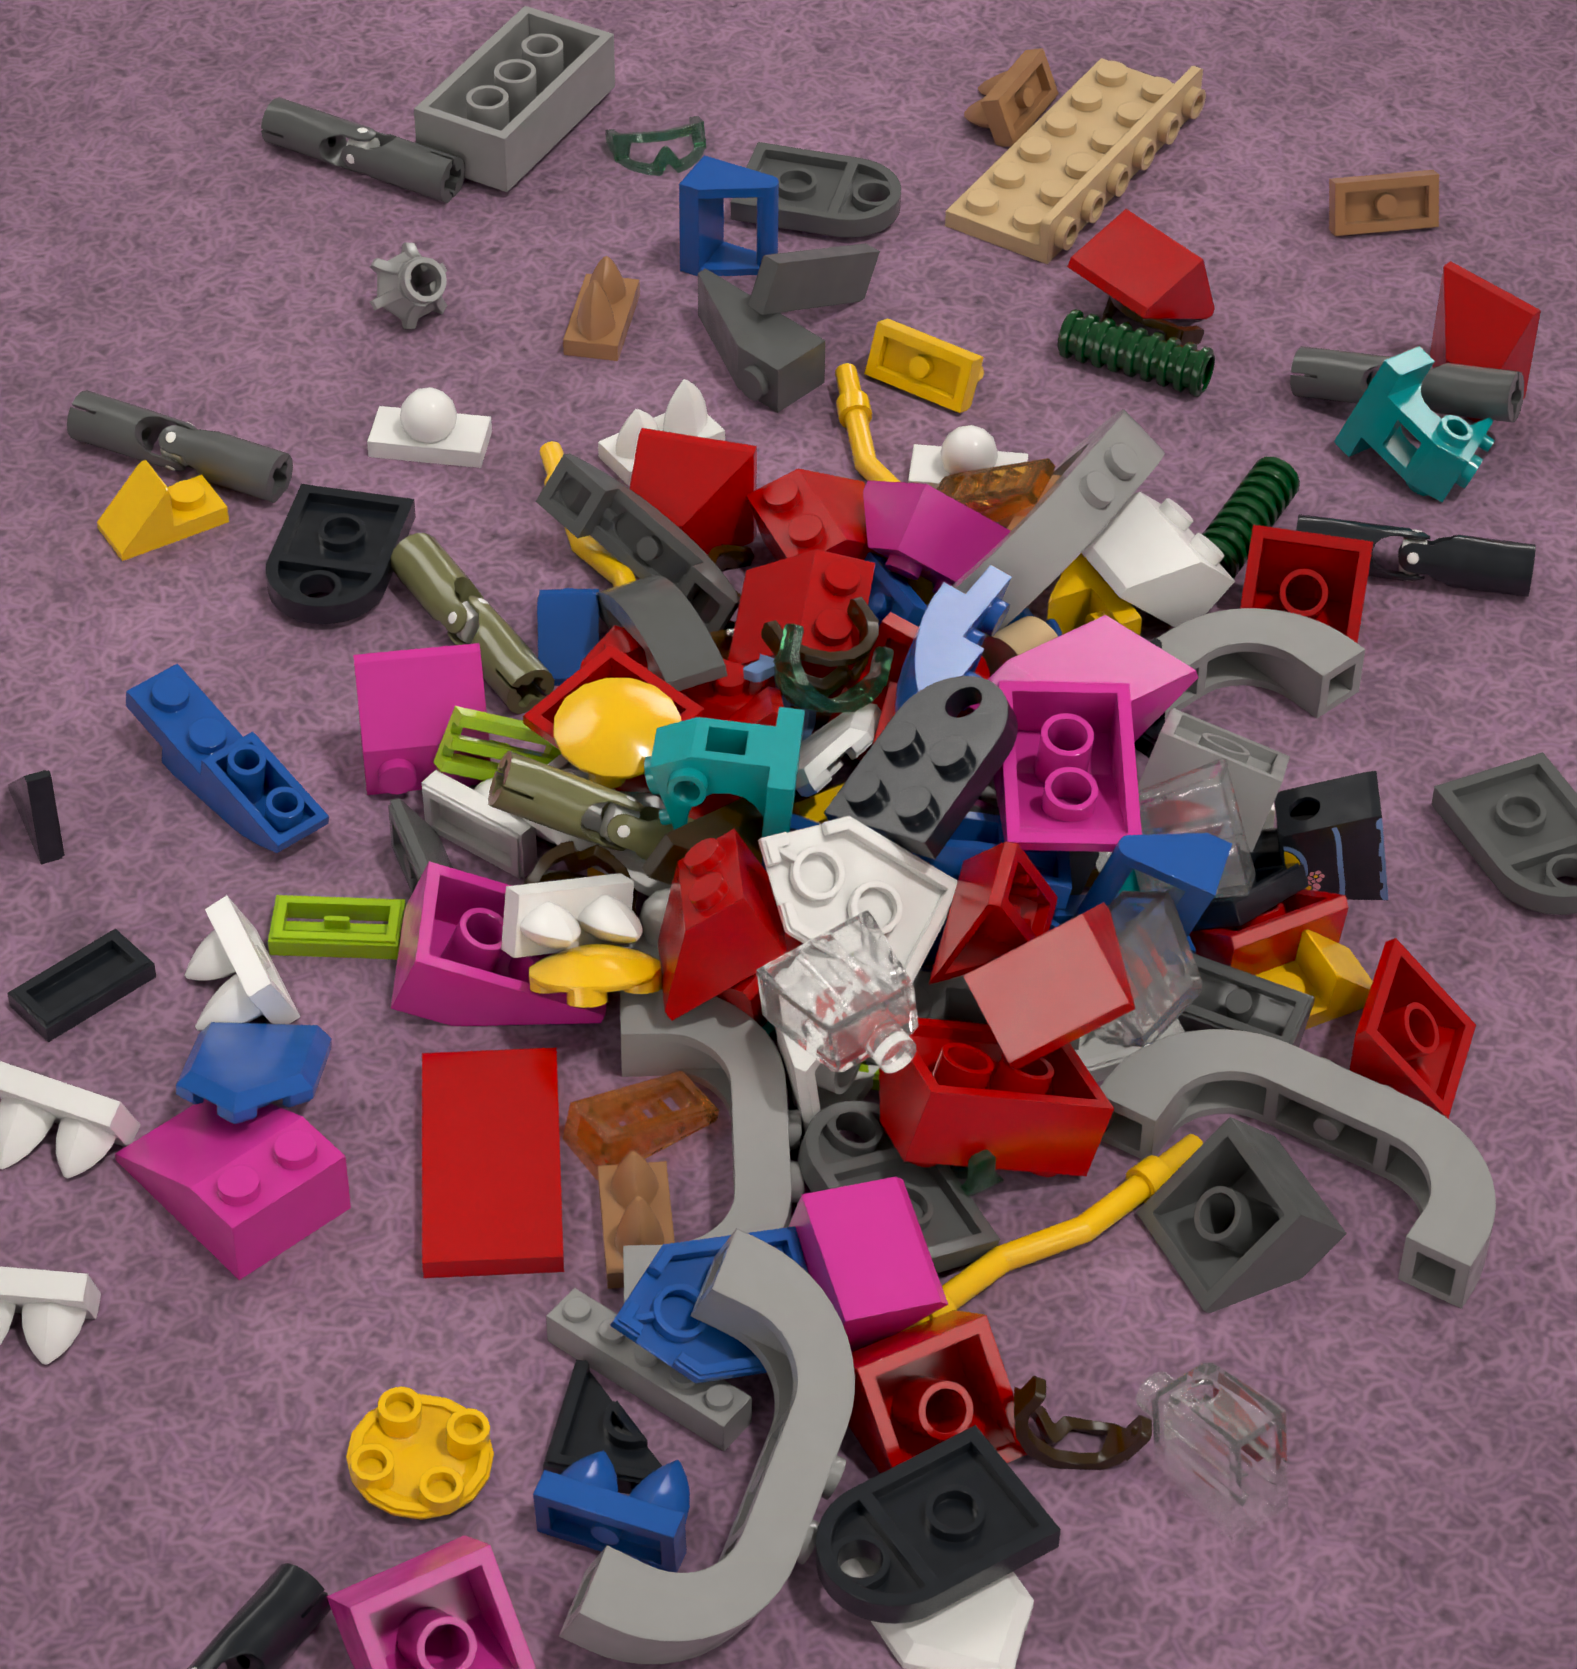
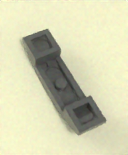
M570 453L563 454L535 502L577 538L592 536L621 563L629 567L640 579L652 575H660L671 581L694 607L714 643H716L737 610L740 601L737 592L722 571L686 533L638 494L586 461Z
M652 575L596 592L598 596L599 617L610 629L614 625L623 626L644 649L648 670L676 690L681 691L727 676L726 665L702 619L685 595L667 578L660 575Z

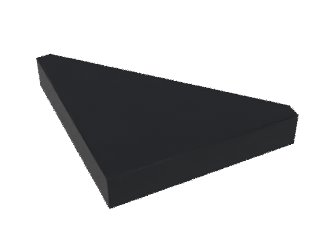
M43 770L29 774L8 784L9 791L40 864L63 859L62 856H65L50 771Z
M576 1359L543 1464V1472L547 1470L561 1475L574 1462L590 1454L604 1451L614 1466L617 1475L618 1492L630 1494L645 1477L662 1467V1465L648 1448V1440L618 1401H612L590 1372L588 1361Z

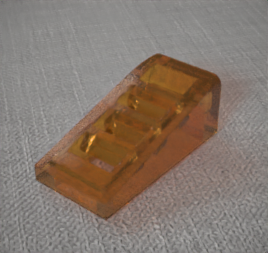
M1049 458L965 471L942 478L936 489L990 520L998 522L1036 504L1050 481L1056 466Z
M678 1071L570 1102L563 1140L594 1178L598 1180V1166L619 1164L622 1158L631 1150L637 1151L646 1159L716 1122L719 1109L683 1071ZM671 1097L680 1109L672 1111L663 1100ZM647 1109L653 1117L648 1118L643 1110ZM624 1121L627 1125L621 1126L619 1123Z

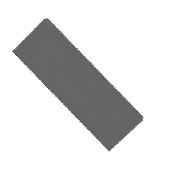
M863 243L764 255L748 307L762 315L860 302L865 299L880 251Z

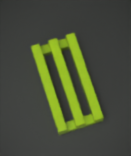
M455 706L433 762L440 772L485 781L494 777L495 772L498 771L499 763L455 754L454 750L501 760L508 751H512L544 764H549L561 755V752L525 726L522 720ZM464 727L546 745L544 753L510 746V744L464 736L461 735Z
M276 895L268 938L269 955L397 960L404 909L406 907L405 899ZM287 918L324 919V922L287 921ZM350 920L388 921V924L350 923Z

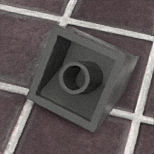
M1229 1117L1136 1212L1202 1309L1207 1313L1215 1312L1303 1278L1347 1234L1278 1139L1232 1117Z

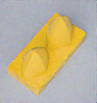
M887 318L877 322L864 374L955 412L962 413L971 407L976 385L984 376L982 366L984 357Z

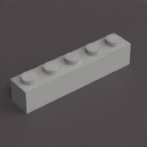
M574 1288L546 1315L548 1342L576 1359L588 1361L590 1368L722 1451H725L752 1423L751 1396L725 1380L695 1384L611 1327L610 1324L617 1314L578 1289Z

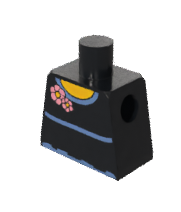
M1377 771L1358 773L1280 791L1275 798L1277 828L1262 829L1253 852L1240 848L1243 870L1298 863L1299 865H1304L1309 884L1305 888L1307 890L1346 895L1347 900H1388L1383 822Z

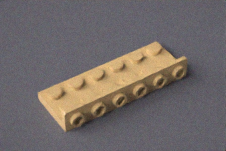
M1101 58L946 210L945 226L1048 264L1062 249L1069 250L1073 246L1078 232L1088 222L1095 223L1099 219L1104 206L1114 195L1120 197L1125 192L1130 179L1140 169H1148L1155 153L1164 144L1170 145L1174 142L1180 127L1189 118L1196 119L1199 116L1206 97L1205 90L1201 89L1203 69L1191 66L1174 84L1166 78L1154 77L1128 68L1120 62Z

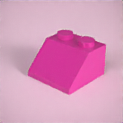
M867 481L863 490L868 548L888 558L885 567L892 572L912 580H918L921 576L934 583L935 585L932 590L934 594L943 582L952 586L1011 532L928 484Z
M479 643L353 655L367 795L403 794L408 791L422 790L421 782L435 770L440 772L433 761L454 707L459 706L487 713ZM463 727L461 735L489 741V733ZM454 750L455 754L491 761L489 757ZM441 772L467 787L483 782V780Z
M466 1535L327 1596L350 1661L355 1669H536L491 1545Z

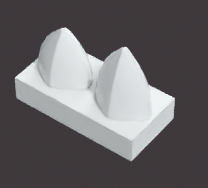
M683 379L671 397L664 414L653 418L648 413L635 409L627 418L619 433L598 442V456L630 487L637 441L641 428L725 441V430L707 414L705 400L700 390L690 381Z
M618 873L506 886L501 950L513 958L557 953L583 945H622L637 941L643 933V927L639 918L632 911L634 881Z
M227 895L206 908L205 911L215 930L204 938L189 962L185 976L187 979L210 981L233 976L208 1001L195 1025L196 1029L204 1030L211 1022L248 1023L261 1015H264L271 1024H290L300 1018L256 928Z
M0 1061V1098L2 1099L0 1102L1 1170L8 1168L27 1156L44 1139L54 1123L59 1124L56 1136V1156L61 1172L66 1178L76 1176L93 1167L107 1154L114 1143L126 1147L134 1141L140 1128V1123L120 1101Z
M0 1266V1345L9 1331L14 1313H22V1328L27 1344L42 1364L47 1365L71 1346L80 1333L85 1319L96 1320L101 1292L89 1275L85 1273Z

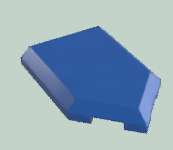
M211 1022L198 1034L176 1083V1094L195 1105L203 1103L204 1099L216 1104L217 1115L233 1124L254 1119L257 1116L258 1108L265 1107L279 1099H283V1105L288 1108L309 1102L315 1096L332 1047V1038L318 1025Z
M795 1226L748 1233L782 1251L808 1273ZM731 1235L663 1244L610 1324L611 1327L695 1384L767 1373L757 1356L742 1342L691 1317L714 1257Z

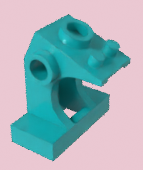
M1418 346L1384 360L1337 435L1334 443L1348 457L1372 447L1405 480L1407 486L1413 492L1421 496L1430 495L1443 502L1455 483L1465 489L1484 459L1474 453L1478 447L1488 452L1495 442L1494 439L1486 435L1493 420L1489 417L1469 425L1465 420L1454 415H1446L1441 419L1430 410L1423 401L1421 386L1423 379L1435 361ZM1400 424L1421 443L1418 449L1404 436Z
M779 707L776 726L695 717L658 727L656 729L652 755L645 758L644 770L650 792L653 795L660 794L665 809L659 810L661 824H672L675 830L688 823L691 808L701 804L706 796L710 794H733L747 799L756 806L764 817L762 838L790 832L805 710Z

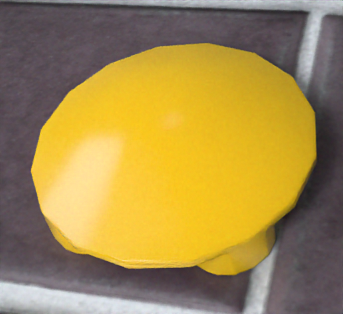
M604 678L582 685L564 699L554 716V740L562 756L580 771L588 773L590 781L613 789L621 786L626 779L645 774L644 762L647 756L652 755L656 729L681 722V716L673 700L654 685L633 678Z
M606 944L578 946L551 954L529 967L530 990L532 992L542 994L566 992L567 1004L572 1007L588 1008L604 1005L608 1001L607 992L623 990L632 994H648L662 989L661 961L650 954L622 946Z
M400 1386L385 1391L378 1400V1407L369 1411L353 1430L346 1460L352 1483L368 1503L392 1516L423 1520L449 1515L473 1501L489 1480L494 1451L490 1440V1424L482 1412L473 1408H465L445 1397L418 1394L411 1388Z

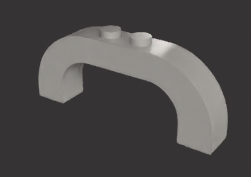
M1125 409L1120 410L1094 430L1064 458L1050 474L1061 475L1056 483L1015 528L975 566L957 580L952 587L966 594L990 565L1012 576L1002 599L1010 604V608L998 631L1004 628L1036 599L1094 540L1159 464L1165 455L1164 450Z
M1261 608L1217 611L1190 619L1156 638L1162 642V650L1195 669L1199 677L1165 711V719H1167L1171 708L1180 711L1205 694L1228 686L1248 685L1275 691L1296 703L1315 718H1319L1359 692L1365 649L1336 629L1298 614ZM1140 806V817L1143 819L1144 816L1141 814L1143 807Z
M662 989L648 994H632L620 990L622 1077L673 1076L689 1079L714 1092L722 1100L729 1112L732 1132L734 1201L729 1213L717 1227L694 1240L732 1235L736 1228L750 1233L789 1227L791 1222V1203H798L801 1194H805L804 1179L799 1161L790 1162V1150H799L802 1143L801 1114L799 1109H787L785 1070L774 1042L753 1018L731 1003L716 996L671 1021L664 1012ZM662 1245L623 1246L624 1303Z
M1228 1029L1189 1031L1154 1041L1124 1059L1100 1086L1114 1107L1101 1141L1140 1159H1144L1149 1155L1157 1156L1173 1133L1194 1119L1213 1114H1237L1264 1122L1392 1181L1412 1198L1421 1214L1406 1236L1398 1279L1461 1309L1474 1291L1485 1265L1496 1210L1494 1184L1488 1166L1473 1142L1460 1128L1431 1107L1401 1094L1387 1085L1372 1081L1335 1064L1329 1059L1316 1056L1287 1042L1258 1033Z
M736 1228L715 1255L691 1317L736 1338L757 1356L770 1378L774 1392L775 1412L773 1422L718 1563L696 1572H668L649 1566L610 1546H606L586 1569L559 1637L607 1658L636 1664L681 1662L701 1656L733 1638L781 1590L790 1576L795 1563L798 1562L803 1565L808 1560L816 1545V1535L820 1522L814 1520L813 1517L820 1498L828 1500L831 1497L845 1469L846 1459L838 1456L837 1453L852 1413L855 1395V1372L849 1340L842 1321L822 1288L798 1263L777 1248Z

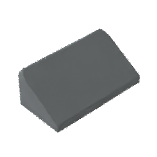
M400 798L390 800L388 810L391 846L411 893H413L429 861L450 868L453 867L437 832Z
M1190 952L1164 1007L1166 1026L1182 1033L1206 1029L1247 1031L1273 1037L1299 1047L1314 1004V997Z

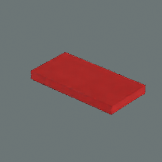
M557 1047L422 1053L423 1278L564 1272Z

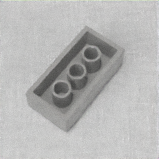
M524 6L414 108L416 143L462 158L465 163L464 178L508 192L615 87L614 34Z

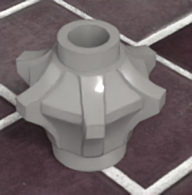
M405 242L402 244L401 253L387 261L375 258L370 265V268L377 274V297L370 301L374 311L383 307L401 319L404 329H415L418 319L431 311L439 314L444 313L448 306L442 297L447 284L445 274L447 269L443 262L439 264L434 259L421 256L415 243Z

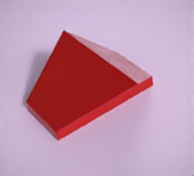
M1003 842L963 861L928 985L966 975L1049 931L1058 897L1018 843Z

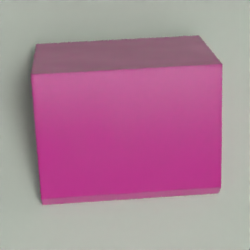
M891 1177L801 1194L789 1227H796L808 1273L822 1288L839 1315L849 1340L851 1352L895 1335L948 1305L903 1179Z

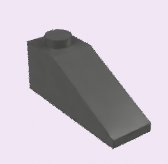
M703 269L698 273V316L737 388L742 390L749 399L758 400L778 413L825 383L824 339L781 313L766 315L758 313L748 307L751 295L708 269Z

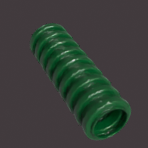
M1078 309L1072 310L1066 316L1059 332L1057 346L1059 355L1063 358L1068 359L1075 355L1076 361L1083 364L1090 359L1094 367L1101 368L1104 364H1107L1108 370L1114 373L1124 369V374L1131 378L1138 373L1142 381L1150 382L1155 378L1157 384L1162 387L1172 383L1173 389L1179 392L1189 388V393L1196 397L1200 396L1207 389L1215 366L1214 351L1210 347L1205 346L1200 351L1197 350V345L1192 342H1187L1182 346L1178 338L1171 337L1168 341H1165L1163 334L1155 332L1152 336H1149L1148 331L1144 328H1138L1134 332L1132 331V326L1127 323H1122L1117 327L1113 319L1107 318L1100 322L1099 316L1092 313L1085 318L1083 312Z
M1264 457L1257 460L1213 521L1202 533L1203 536L1208 538L1222 551L1224 558L1219 563L1233 579L1248 560L1253 525L1272 527L1299 491L1300 480L1297 472L1290 464L1280 458Z

